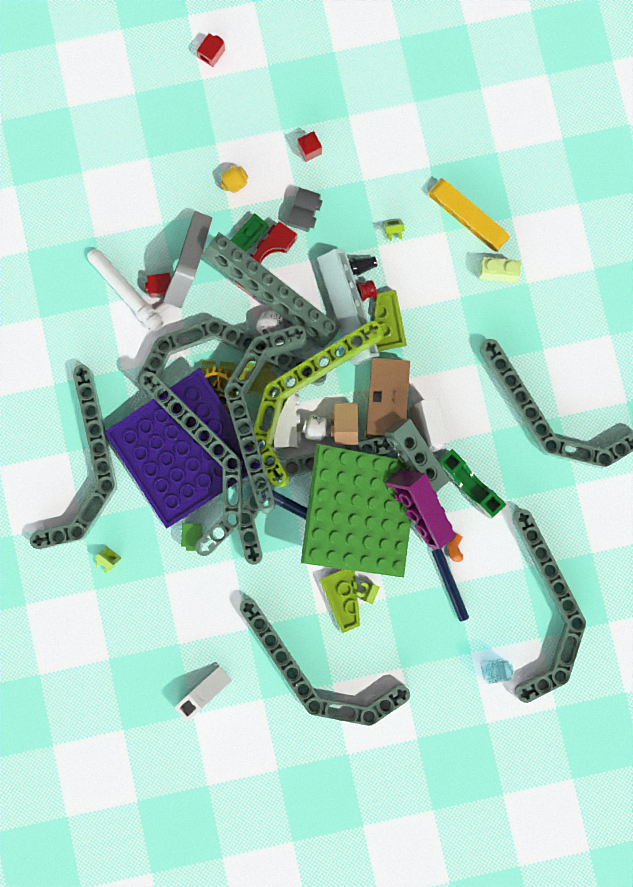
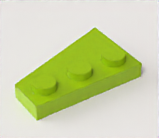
M391 290L378 293L374 321L380 324L384 332L382 340L376 343L378 352L407 346L397 291ZM372 330L373 335L377 333L376 330Z
M343 569L319 579L341 634L359 627L360 616L357 595L355 594V591H357L355 571Z

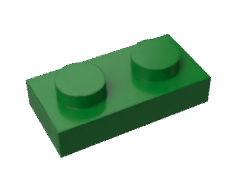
M254 213L232 237L231 241L247 252L269 228V225Z

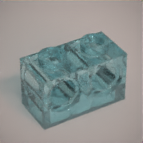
M501 658L480 662L482 677L485 683L493 684L512 680L511 675H514L512 663H509L508 660Z

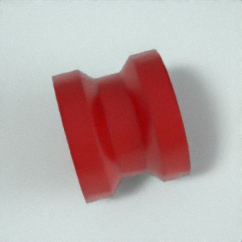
M368 280L364 284L361 282L357 283L362 301H365L367 298H376V286L372 280Z

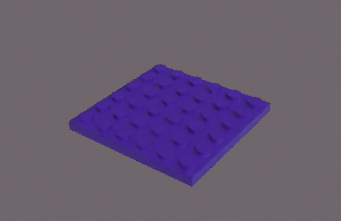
M198 368L170 388L241 458L244 479L248 476L232 417L202 370ZM167 390L159 395L161 400L167 399ZM152 399L104 431L166 529L223 492V467L155 399ZM180 403L175 404L173 407L175 414H179L182 411ZM188 418L187 426L189 428L194 427L196 424L195 418ZM208 431L201 433V440L205 442L210 438ZM221 444L216 445L214 448L216 455H221L224 451ZM250 444L245 447L246 451L252 450ZM231 458L228 461L229 468L235 469L237 467V460ZM254 462L251 464L250 468L257 469L259 468L260 463ZM235 478L229 479L228 489L238 483Z

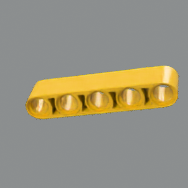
M440 178L428 191V195L493 251L498 252L510 238L509 234L443 178Z

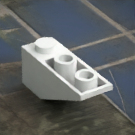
M293 394L288 397L280 413L274 435L275 449L297 448V443H301V432H297V424H300V413H296V405H300L299 394Z
M219 666L178 703L174 709L188 722L219 694L232 679Z

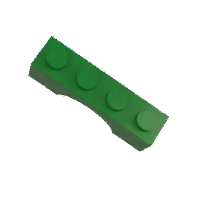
M453 449L439 461L447 476L489 519L495 517L507 505L493 490L475 476L466 462Z

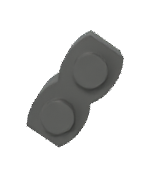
M299 187L287 225L309 232L310 228L314 229L317 218L314 217L315 213L320 211L323 200H320L321 194Z

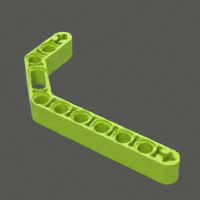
M370 321L266 385L255 422L254 432L257 442L264 441L265 443L264 448L260 452L268 479L276 487L284 488L290 482L288 472L272 447L284 400L382 340L384 332L378 322ZM372 329L376 330L377 333L375 335L371 332ZM357 338L362 339V342H361L360 345H358V346H354V345H353V341H354L355 339H357ZM339 349H345V353L342 356L336 355ZM322 359L329 360L326 366H320ZM306 369H312L311 375L307 377L303 375ZM290 379H295V384L288 387L287 382ZM279 389L278 395L271 397L272 390ZM273 407L274 412L268 430L262 431L266 410ZM250 444V447L253 450L255 446L253 444ZM273 457V465L267 466V459ZM274 471H277V473L282 476L281 482L277 481L278 476L276 475V473H274Z

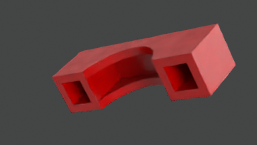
M279 221L276 225L273 224L267 232L269 234L265 240L262 239L256 247L258 250L254 255L250 254V256L261 264L272 253L282 252L287 254L298 239V234ZM234 281V282H235V285H236L238 288H240L242 291H244L245 293H247V294H248L249 296H251L252 298L255 297L251 292H249L247 289H245L242 285H240L238 282Z

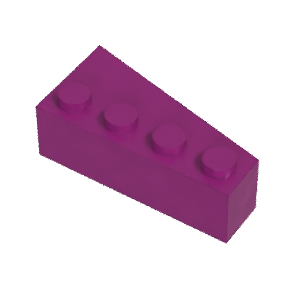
M400 469L385 482L388 488L392 487L396 492L394 495L396 500L402 502L406 507L405 513L408 518L417 523L414 527L428 547L441 550L456 536L452 529L453 526L448 521L445 510L437 498V493L433 490L430 479L425 473Z

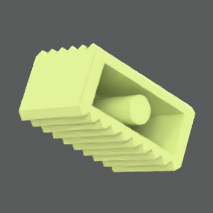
M484 257L480 263L479 280L517 283L520 279L521 261L520 259L513 261V259L506 260L504 258L502 260L501 258Z

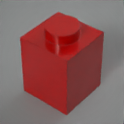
M208 33L196 50L198 58L213 68L225 52L224 40L218 35L213 36Z
M314 131L297 139V147L305 162L322 155V145Z
M170 272L147 275V282H144L145 291L150 294L151 298L165 296L172 278Z

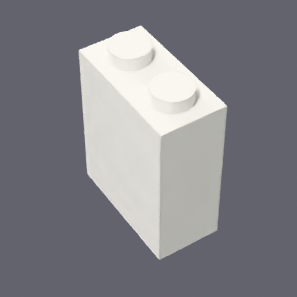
M439 397L422 400L410 407L413 424L431 452L434 453L444 449V445L450 443Z

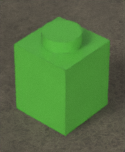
M182 523L181 547H186V551H196L195 545L203 536V524Z

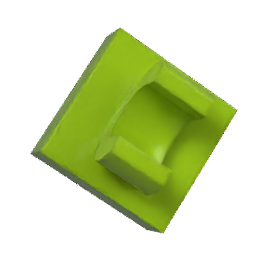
M401 219L383 222V228L389 241H392L394 233L398 234L399 240L402 239L401 232L405 231Z
M106 546L97 554L95 558L97 561L96 566L103 565L105 567L104 573H107L119 563L121 557Z
M359 582L364 587V591L362 593L355 591V594L361 597L360 600L373 605L380 586L370 582Z

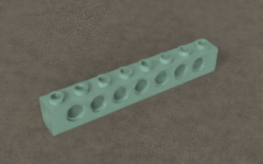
M218 232L202 253L204 257L290 324L302 326L306 331V336L322 349L333 340L341 328L222 233Z

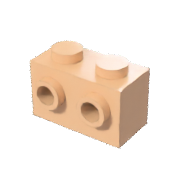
M334 403V411H331V423H334V426H331V437H335V445H358V404Z

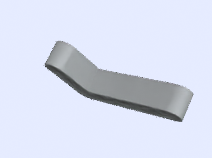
M194 211L176 269L163 302L182 308L195 278L213 217Z

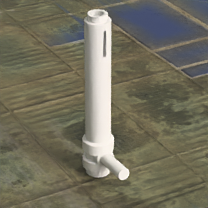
M91 250L87 255L88 261L137 314L136 317L145 323L144 326L152 332L161 328L164 321L160 314L171 305L162 302L154 309L151 304H147L100 250Z

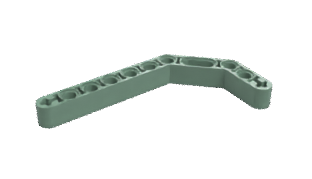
M216 318L163 335L154 342L138 375V383L140 384L141 375L149 372L147 371L148 369L161 377L172 354L214 339L245 353L248 348L244 347V343L247 340L253 341L256 336ZM217 324L220 326V329L217 332H211L210 327ZM194 331L202 332L201 337L184 344L177 343V339L182 335ZM230 332H234L237 334L235 340H228L227 335ZM167 342L169 347L164 351L160 350V344ZM260 345L256 349L260 351L266 346ZM286 352L267 358L265 363L288 372L298 364L306 361V359ZM281 356H286L289 361L283 365L278 362V359ZM154 359H159L161 362L157 368L151 367V362ZM309 369L304 371L303 375L307 377ZM327 374L322 376V378H319L318 380L312 382L311 384L315 386L323 385L326 381ZM150 378L151 383L148 382L147 384L155 387L156 385L152 382L153 378Z
M299 325L254 338L224 389L254 497L259 510L265 514L271 513L276 505L246 405L245 396L267 358L293 351L306 345V331ZM277 340L284 341V343L281 345L275 344ZM260 345L266 346L265 349L260 351L256 348ZM250 361L256 362L248 378L240 380L239 377ZM232 391L239 392L235 397L229 396ZM237 409H244V412L242 414H235V411ZM243 426L249 427L246 433L240 432ZM249 444L255 446L251 451L245 450V447ZM254 462L260 463L257 469H251L250 466ZM260 480L266 482L262 488L255 486ZM264 494L266 495L268 501L267 506H264L263 504L264 501L262 495Z
M488 339L482 344L480 348L482 357L543 454L603 469L633 452V444L629 445L627 443L633 440V432L628 433L604 449L557 438L499 343L494 339ZM487 347L494 348L492 351L486 350ZM502 361L504 369H498L495 362ZM505 378H513L514 385H508L505 381ZM516 393L523 394V402L516 400ZM526 409H531L534 412L533 418L526 416ZM537 425H541L544 428L543 435L536 432ZM547 441L554 444L553 451H549L546 448ZM616 445H620L623 448L622 454L616 452ZM570 446L587 451V460L567 455L565 447ZM601 454L606 456V464H602L599 461Z
M86 365L76 366L73 371V377L97 484L71 524L35 532L31 535L30 545L35 549L44 550L84 540L117 490V480L108 439L104 433L106 430L94 375ZM82 371L87 373L84 375L87 383H84L83 378L79 376L82 375ZM90 388L92 390L91 395L84 397V390ZM90 407H95V414L88 416L87 410ZM98 425L100 431L98 434L93 435L91 428ZM98 444H103L104 450L101 453L95 452V447ZM106 462L108 469L105 472H100V464ZM106 481H111L112 488L105 491L103 484ZM100 497L102 500L100 507L93 518L86 521L84 518L86 510L94 498ZM76 527H81L82 529L80 537L74 536V529ZM58 531L63 533V539L60 542L55 540V534ZM39 537L49 538L50 540L41 542V545L36 543Z
M145 372L140 377L141 386L223 467V516L195 545V550L200 556H208L242 523V460L158 375L152 372ZM148 377H149V378H153V379H152V382H153L155 385L158 386L157 388H155L154 386H152V385H150V384H147V383H148V380H147ZM162 390L168 391V397L165 400H161L159 397ZM177 403H180L182 406V411L179 414H175L173 411V407ZM190 417H194L196 420V424L192 428L187 426V420ZM203 431H208L210 438L204 442L201 440L200 435ZM218 444H221L224 448L221 455H216L214 452V448ZM231 458L237 460L238 464L235 469H230L228 466V461ZM230 478H235L238 482V501L235 505H231L228 502V481ZM231 513L235 514L238 518L235 525L230 524L228 521V516ZM216 528H221L224 531L222 538L215 536L214 531ZM210 540L214 541L207 547L209 551H202V543H208Z
M387 436L358 442V445L337 447L362 452V447L369 445L372 448L371 454L378 456L388 455L394 449L390 445L388 450L382 447L378 448L379 453H376L374 443H377V446H381L383 441L389 444ZM315 453L282 460L281 462L289 477L312 473L313 468H308L305 463L309 458L314 459ZM288 464H297V471L294 473L287 470ZM278 474L277 481L281 480L282 476L280 474ZM260 480V481H258V482L256 483L255 486H256V487H259L260 484H263V483H266V482ZM269 481L271 489L274 490L276 486ZM251 490L243 503V514H249L250 521L247 524L241 523L238 531L246 561L249 564L257 565L263 558L255 519L260 510L258 507L250 505V500L254 495L253 490ZM247 532H252L255 535V539L251 543H247L244 540ZM257 544L258 547L253 548L255 553H259V557L256 558L257 561L253 562V559H249L251 549L246 550V546Z
M523 509L514 513L512 517L513 524L564 622L551 668L519 684L515 688V697L523 703H529L568 683L586 628V620L532 514L528 510ZM520 514L521 516H526L524 522H519ZM527 525H531V527H529V528H526V529H524V530L522 529V527H526ZM528 531L535 533L534 541L527 539ZM538 548L544 550V556L541 559L536 556ZM547 565L553 568L551 576L545 574V567ZM556 583L562 585V591L558 594L553 589ZM565 600L571 603V608L568 611H565L562 606ZM574 618H578L580 621L578 628H573L571 624ZM569 636H572L574 644L569 660L562 662L561 654L565 641ZM561 670L563 672V679L557 681L555 674ZM544 679L546 687L539 690L538 682ZM523 689L529 691L526 693V698L521 696Z
M246 599L241 603L240 611L309 714L372 726L410 699L409 689L402 684L394 686L367 706L319 697L258 604L252 599ZM245 604H253V612L256 614L258 611L260 615L255 616L252 620H250L249 617H251L252 614L249 611H244V609L246 608ZM258 618L265 621V627L261 630L257 629L254 625L255 620ZM266 636H275L276 643L273 646L267 645L265 642ZM279 651L287 654V659L284 662H280L276 658V654ZM289 668H296L298 676L290 678L287 675V670ZM301 684H306L309 687L307 694H300L298 692V687ZM399 689H400L401 691H404V690H405V691H406V692L404 693V696H405V697H404V698L397 697V698L395 699V701H396L397 703L394 705L393 700L389 697V695L392 694V696H393V698H394V697H396V696L398 695V692H397V691H398ZM313 700L320 703V708L316 711L309 708V703ZM388 700L390 707L387 710H382L380 708L381 701ZM332 704L353 708L355 714L350 718L333 715L328 712V708ZM367 711L373 712V720H364V713Z

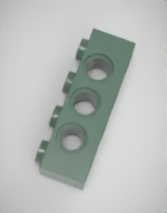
M400 418L384 432L388 443L395 448L398 458L405 463L408 468L407 470L425 473L427 469V476L436 493L450 481L411 419Z

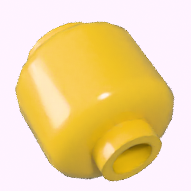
M232 165L221 173L222 181L220 184L225 191L229 190L232 193H236L248 184L247 179L249 176L241 165L239 167Z

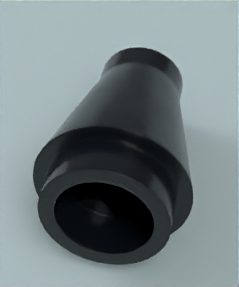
M375 256L352 258L349 261L353 275L356 276L378 266Z

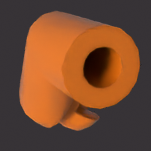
M455 533L456 536L447 545V551L451 560L461 562L464 556L459 549V544L463 537Z

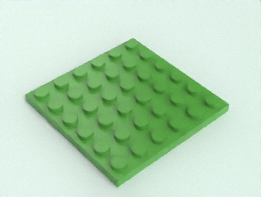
M316 444L300 563L404 578L411 519L405 513L407 509L404 504L398 502L394 497L396 494L392 487L388 488L385 482L398 470H407L408 468L405 463L399 459Z

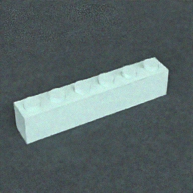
M334 249L317 257L319 269L324 277V285L330 296V304L334 309L336 322L341 327L340 330L343 338L369 321L346 250ZM360 338L355 339V340L353 341V345H354V346L360 345L361 342H362V339H360ZM376 344L350 359L351 364H363L372 360V358L380 357Z

